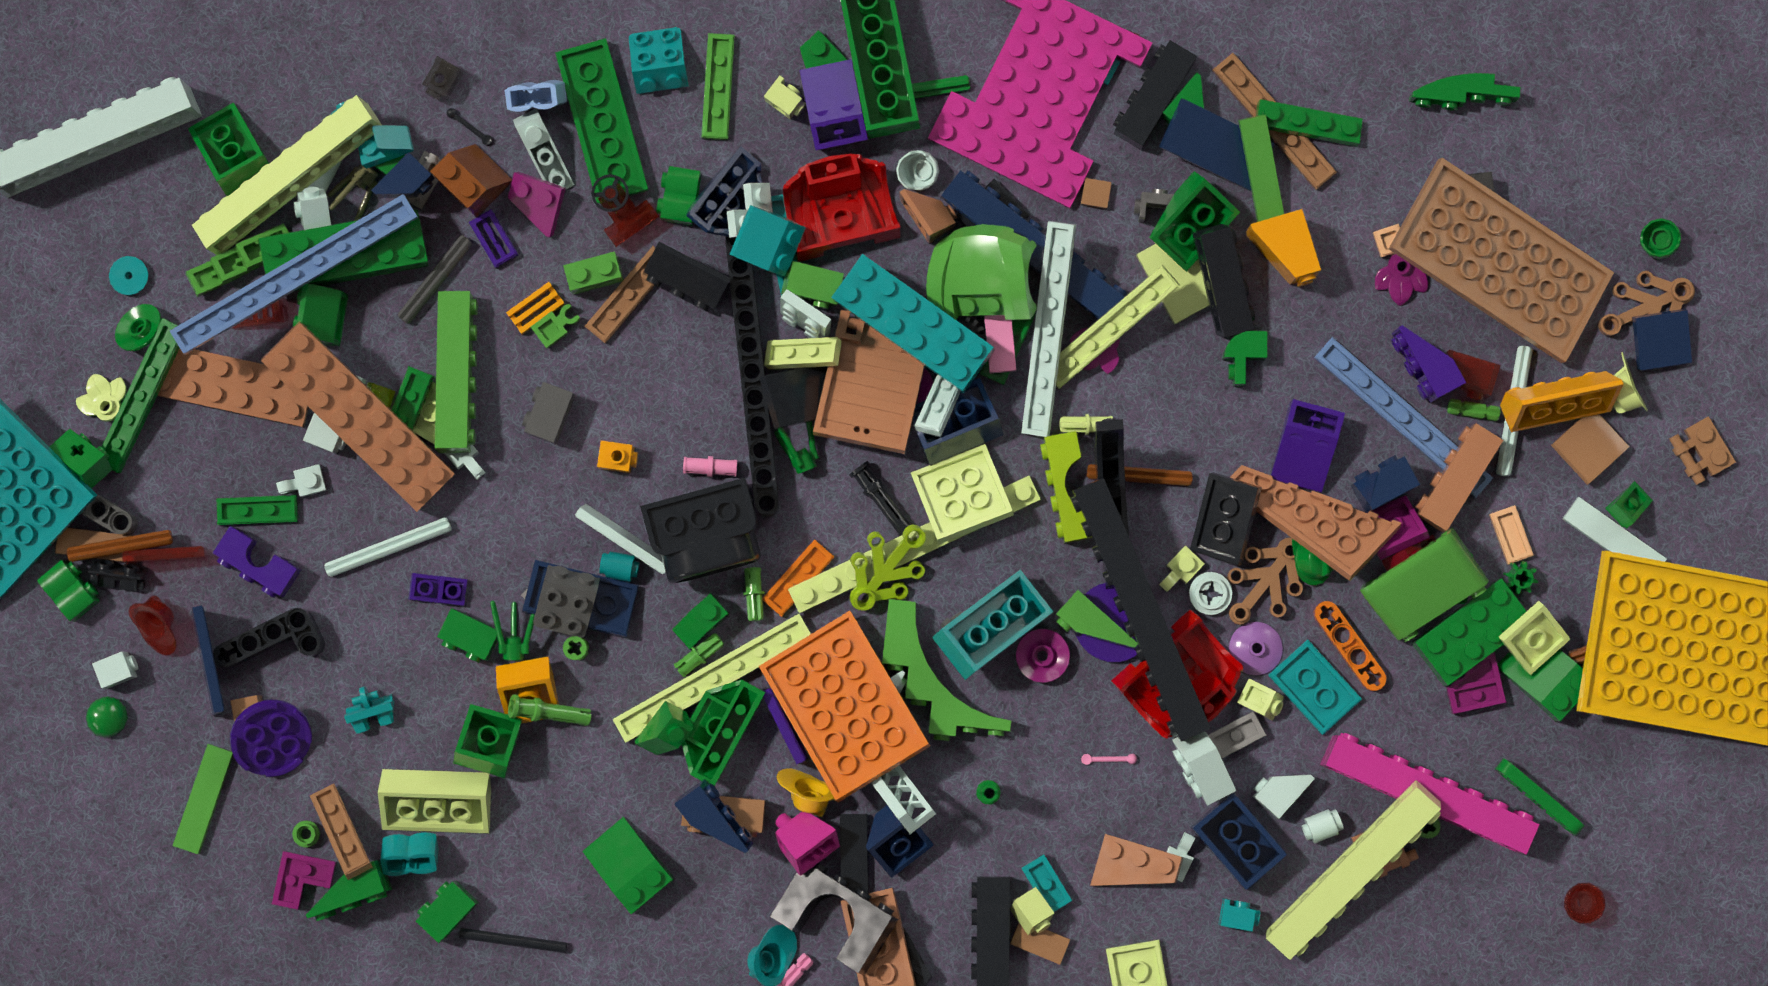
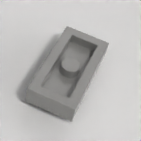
M1254 711L1210 733L1208 736L1216 746L1222 759L1264 737L1266 734Z

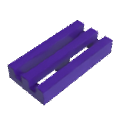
M492 209L469 222L495 268L518 256ZM487 218H491L510 253L505 254L488 225ZM478 223H482L499 252L501 258L498 260L477 227Z

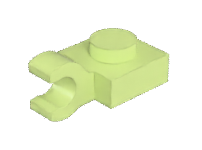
M1184 546L1166 565L1172 572L1159 585L1167 592L1179 579L1186 584L1201 569L1204 563L1187 546Z

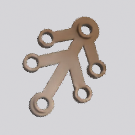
M1642 271L1636 277V282L1640 287L1653 286L1666 293L1657 297L1631 288L1625 282L1617 283L1612 289L1613 295L1616 298H1628L1643 304L1618 316L1615 314L1603 316L1598 323V328L1603 335L1613 336L1620 331L1622 325L1632 321V317L1647 313H1660L1661 307L1670 302L1669 311L1680 310L1683 304H1687L1693 299L1695 294L1694 285L1686 278H1677L1670 282L1653 276L1649 271ZM1641 275H1647L1649 283H1642ZM1618 286L1625 288L1626 292L1624 295L1617 293ZM1678 287L1684 288V296H1679L1676 293ZM1606 321L1613 323L1614 327L1612 330L1605 328L1604 324Z
M1292 538L1281 540L1278 546L1273 548L1258 549L1256 547H1249L1246 549L1244 558L1248 563H1256L1259 559L1277 558L1270 567L1246 570L1233 568L1228 572L1227 578L1232 584H1239L1244 580L1260 579L1242 603H1236L1230 608L1229 618L1233 623L1241 625L1250 619V609L1268 587L1270 588L1271 597L1270 614L1273 617L1279 618L1286 613V606L1282 602L1279 573L1285 565L1289 581L1286 586V592L1292 597L1299 596L1302 593L1303 586L1299 582L1294 555L1288 556L1285 553L1286 547L1292 546ZM1250 550L1256 551L1257 558L1255 560L1248 558L1247 554ZM1238 571L1241 575L1240 580H1232L1231 573ZM1293 583L1299 586V591L1296 594L1290 591V585ZM1276 604L1281 605L1283 608L1282 613L1279 615L1273 612V607ZM1239 608L1245 611V616L1242 619L1237 618L1235 615L1236 610Z

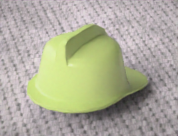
M1621 352L1625 366L1614 376L1622 379L1624 385L1615 401L1614 408L1618 413H1624L1640 407H1644L1648 411L1635 387L1625 355Z

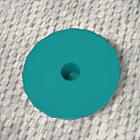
M125 256L113 263L109 272V280L115 291L123 295H133L144 289L149 274L143 261L136 257Z

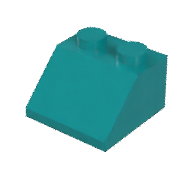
M750 205L730 255L767 271L786 276L806 227L784 216Z

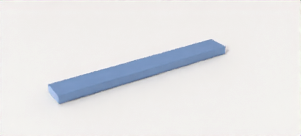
M1332 337L1314 358L1440 469L1444 470L1447 465L1444 462L1446 456L1452 448L1456 450L1458 447ZM1484 471L1470 495L1476 498L1493 477Z

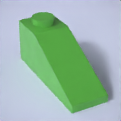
M1079 590L1056 613V616L1059 618L1057 623L1067 632L1072 629L1078 634L1130 648H1135L1138 645L1132 637L1130 638L1123 629Z

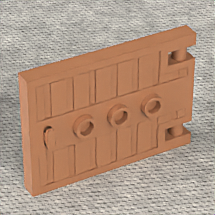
M841 310L835 337L842 341L838 366H828L813 435L905 454L924 365L860 319L851 318L849 311ZM847 328L857 329L856 335L846 333Z

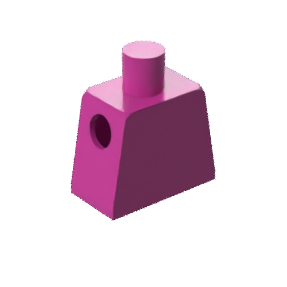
M800 812L794 818L784 813L776 820L775 824L779 828L775 833L778 845L800 876L840 847L836 829L810 813Z

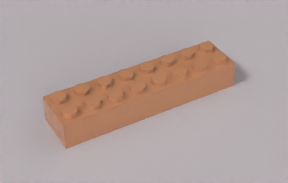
M301 321L261 359L289 389L416 512L455 474L421 438Z

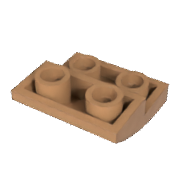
M1600 414L1580 418L1551 445L1587 485L1629 448L1626 442Z

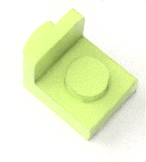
M1248 679L1237 703L1273 720L1282 710L1284 696Z

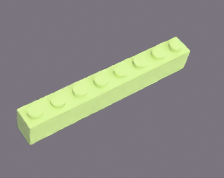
M357 95L347 100L341 108L332 115L325 117L322 123L305 133L298 142L286 148L271 163L263 166L260 172L251 179L244 181L237 190L224 197L213 209L202 214L199 220L192 224L206 249L216 255L227 251L297 196V192L303 191L374 135L372 126L382 124L369 104Z
M1415 780L1266 930V939L1289 960L1295 955L1300 956L1309 946L1308 942L1314 936L1316 938L1321 936L1328 927L1326 924L1333 917L1335 919L1340 917L1346 909L1345 905L1351 899H1358L1365 890L1364 886L1370 880H1377L1384 871L1383 867L1389 861L1392 863L1396 861L1403 852L1402 848L1408 842L1410 844L1415 842L1422 833L1420 830L1427 823L1431 825L1438 819L1441 814L1440 801Z

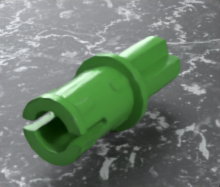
M745 568L746 592L743 593V596H746L748 620L760 621L764 618L762 595L765 594V591H762L761 568Z
M716 633L712 634L696 648L694 646L691 647V652L677 663H674L675 668H678L677 671L683 677H686L688 673L701 663L705 664L707 658L723 647L722 639Z

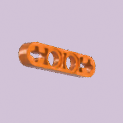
M1323 601L1319 603L1314 609L1315 620L1355 676L1367 690L1377 691L1381 689L1386 683V675L1352 626L1333 602ZM1322 606L1326 609L1331 607L1333 612L1330 615L1333 620L1336 621L1339 617L1342 623L1334 625L1329 631L1326 626L1330 625L1331 622L1327 618H1320L1319 615L1322 613L1320 608ZM1340 627L1346 628L1349 632V639L1345 643H1340L1335 639L1334 633ZM1355 649L1362 650L1365 654V660L1360 665L1354 664L1350 659L1351 652ZM1370 661L1373 664V667H1369L1371 673H1378L1380 675L1377 686L1374 683L1370 685L1367 683L1369 675L1366 671H1363L1362 674L1358 671V669L1366 667Z

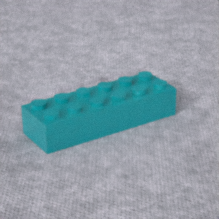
M864 254L860 256L831 297L837 304L962 393L966 391L995 350L988 342Z

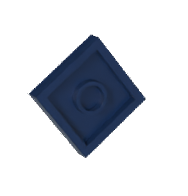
M1680 309L1632 317L1638 370L1692 363L1688 310Z

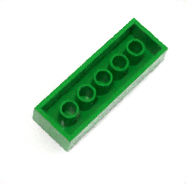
M840 0L868 139L920 129L895 0Z
M414 210L418 219L310 281L309 284L325 286L429 266L418 210ZM356 221L259 238L265 275Z

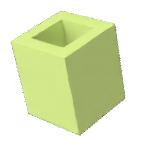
M1036 887L1014 900L1010 907V911L1027 935L1034 931H1037L1039 934L1051 925L1050 920L1054 912Z

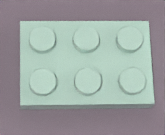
M786 289L780 298V313L784 315L782 319L792 327L798 325L805 330L804 334L808 338L829 337L831 319Z

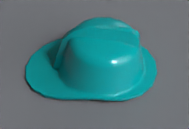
M775 925L770 928L760 944L753 947L748 954L749 975L752 978H757L764 986H777L780 984L797 950L795 933L784 925Z

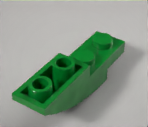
M1462 74L1439 79L1420 87L1409 96V102H1416L1415 106L1430 108L1431 104L1442 105V109L1454 111L1458 110V107H1462L1466 103V97H1469V101L1474 103H1484L1485 99L1496 100L1497 105L1509 106L1520 98L1521 87L1494 84L1495 74Z

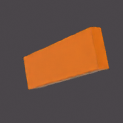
M814 539L762 600L782 617L794 604L788 589L819 575L833 560L834 556Z

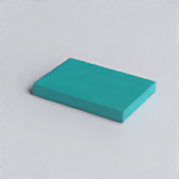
M1308 639L1268 674V677L1321 735L1325 734L1362 700Z

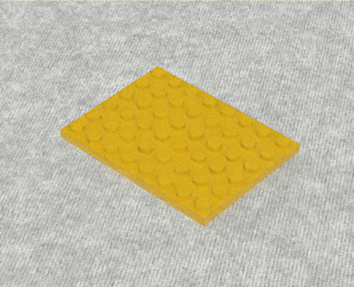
M1602 551L1576 711L1768 746V581L1611 551Z

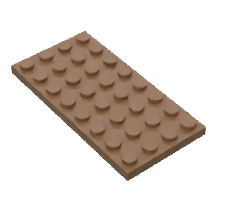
M1444 158L1437 160L1389 247V250L1560 363H1565L1569 358L1614 274L1613 271Z

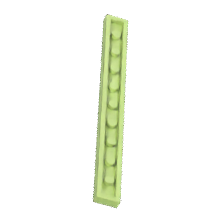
M1030 476L1004 487L1013 513L1041 500ZM929 522L921 526L926 535L924 544L919 548H910L895 568L972 532L938 544ZM912 531L909 534V538H914L917 532ZM902 535L884 543V562L903 540ZM872 550L863 553L868 560V565L865 568L867 582L874 576ZM863 558L856 559L855 564H861ZM850 560L789 588L788 591L799 614L855 588V569Z

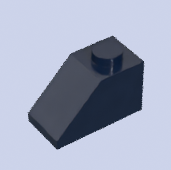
M408 152L371 191L378 198H397L402 194L406 198H416L419 194L425 195L432 188V181L435 178Z

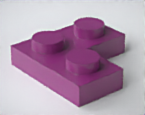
M283 851L272 904L297 910L300 909L305 883L331 888L337 861Z

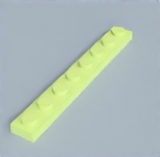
M797 614L617 716L613 721L625 743L640 735L665 701L685 710L699 702L706 690L740 679L811 633L800 614Z

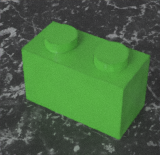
M615 251L563 265L568 286L573 295L624 280Z
M792 261L784 277L781 294L787 289L802 300L812 301L814 307L828 309L829 306L837 305L831 297L842 283L844 273Z

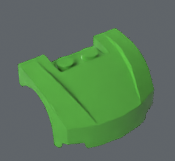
M981 224L953 231L949 236L940 240L933 250L927 273V300L955 320L958 316L1005 315V320L1031 319L1037 310V306L1033 302L1029 291L1028 268L1031 255L1036 248V243L1014 233L1013 228L1006 226Z

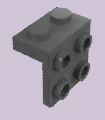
M548 565L533 621L534 625L571 636L584 637L600 578L594 577L589 573L570 571L562 566Z

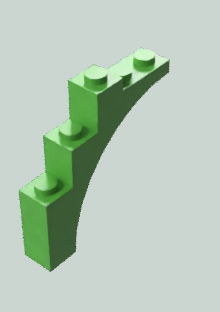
M889 599L882 664H888L887 670L903 671V666L909 667L905 699H911V705L926 706L927 701H932L929 734H934L933 739L949 741L950 736H956V726H962L961 732L977 733L978 728L988 729V735L1004 736V731H1010L1011 720L992 717L970 708L954 697L939 682L927 664L919 644L916 628V602Z

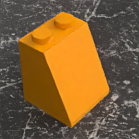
M1302 209L1250 224L1246 231L1247 237L1290 285L1297 283V286L1301 287L1313 283L1321 268Z

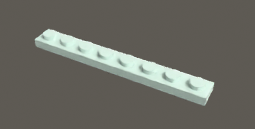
M1048 221L1021 432L1024 434L1043 437L1050 436L1076 224Z

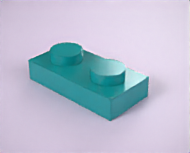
M1044 854L1021 868L1032 887L1038 889L1053 912L1072 901Z

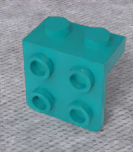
M674 27L633 33L629 36L632 75L637 94L689 86L680 28Z

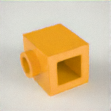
M601 441L597 467L604 470L631 473L632 467H637L638 452H634L635 447L630 444Z

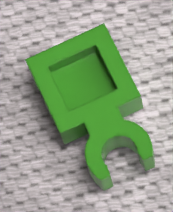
M570 304L564 305L560 310V315L557 317L551 311L531 326V329L547 349L568 334L564 328L566 325H575L581 319L578 315L572 319L566 317L567 311L572 309Z

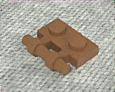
M1709 416L1684 430L1689 439L1684 443L1679 434L1669 438L1674 447L1672 450L1675 456L1679 455L1686 467L1684 471L1688 477H1692L1696 485L1705 481L1701 470L1705 467L1710 476H1713L1736 463ZM1692 447H1694L1701 459L1697 463H1695L1688 451Z

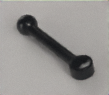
M454 108L447 110L446 114L449 118L456 119L481 138L484 145L489 146L492 144L493 139L490 135L481 133L460 117Z

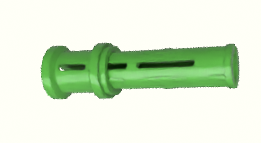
M513 694L509 701V718L519 716L530 718L534 722L540 719H548L588 726L591 721V714H588L591 713V709L549 704L543 702L540 698L535 697L533 700L519 698L516 694Z

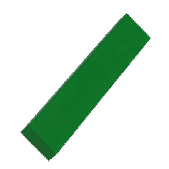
M162 318L155 337L147 349L101 447L109 455L108 462L112 471L116 473L122 472L180 349L170 333V330L179 325L165 318Z

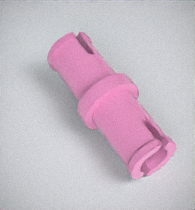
M708 456V459L684 457L683 474H707V477H712V475L736 477L737 460L713 459V456Z

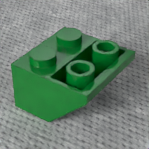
M309 283L305 284L298 292L297 303L300 306L298 315L294 318L293 327L301 321L323 344L340 347L348 294L332 288Z

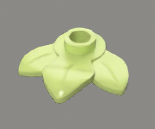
M93 374L88 379L86 385L87 394L76 398V405L86 416H97L105 422L114 421L121 407L120 402L127 392L126 384L121 377L109 383L103 376ZM110 404L109 409L104 411L105 406Z

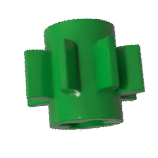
M1525 561L1521 562L1520 567L1515 563H1510L1512 569L1509 573L1503 572V575L1508 577L1506 585L1508 587L1515 586V594H1520L1521 588L1530 593L1532 583H1538L1533 577V573L1537 570L1535 568L1526 569L1527 562ZM1522 574L1526 576L1525 581L1516 580V575Z

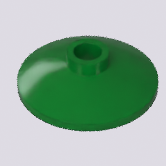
M141 304L130 309L120 319L115 330V340L118 346L125 351H136L147 346L154 339L162 320L160 311L150 304Z

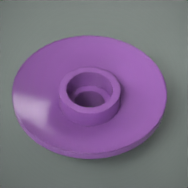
M1250 622L1242 625L1234 632L1229 643V653L1243 665L1242 672L1249 675H1263L1273 670L1279 663L1283 651L1279 634L1271 626L1262 622ZM1255 643L1260 644L1262 647L1261 652L1258 654L1252 651V645Z

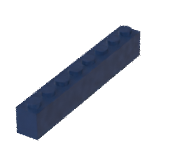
M960 170L940 198L975 225L1006 226L1013 228L1014 233L1026 237L1029 241L1033 240L1036 243V248L1031 255L1029 266L1041 275L1046 236L1041 232L1043 227L1032 219L1029 222L1020 216L1022 211L1013 204L1009 203L1006 206L999 200L1001 195L988 186L987 189H984L978 184L980 179L972 172L967 170L964 173ZM1073 252L1067 296L1097 319H1100L1128 293L1116 284L1113 287L1104 281L1107 277L1096 268H1093L1092 271L1083 265L1085 260Z

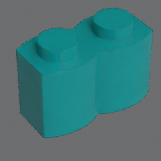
M422 832L411 836L394 834L384 837L380 859L383 874L400 876L409 872L427 874L436 871L439 851L437 835Z

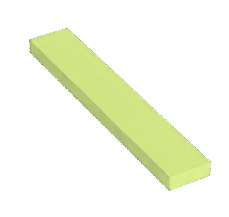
M1163 265L1060 352L1056 386L1059 389L1180 286L1178 281Z

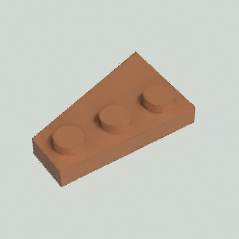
M1105 834L1090 886L1176 883L1184 857Z

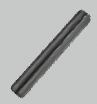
M461 235L400 310L398 317L407 324L411 323L471 248L472 242L468 238Z

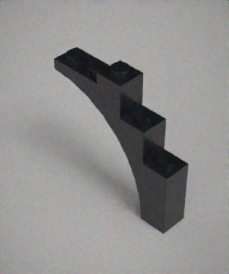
M1107 418L1095 422L1094 459L1097 480L1104 478L1129 536L1125 488L1123 419ZM1103 563V569H1104V572H1106L1107 570H1106V568H1105V566H1104V563ZM1105 581L1106 589H1114L1113 586L1110 587V588H1108V586H1107V584H1106V581Z

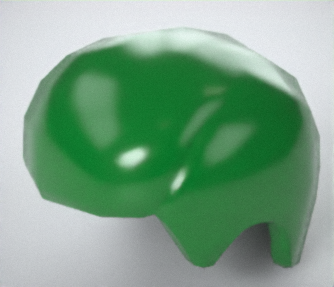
M1663 218L1651 220L1641 231L1640 244L1650 257L1656 259L1669 258L1679 249L1681 232L1676 224L1670 220Z
M110 696L95 700L89 706L86 713L88 728L94 735L103 738H110L120 733L128 719L126 707L120 700Z

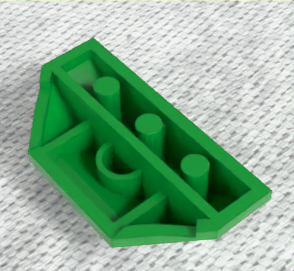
M742 679L705 691L690 719L694 728L682 743L691 776L701 781L705 779L708 784L716 785L755 716L765 695L764 691Z

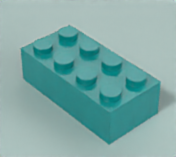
M1019 570L948 623L932 638L966 680L1053 613V610L1024 573Z

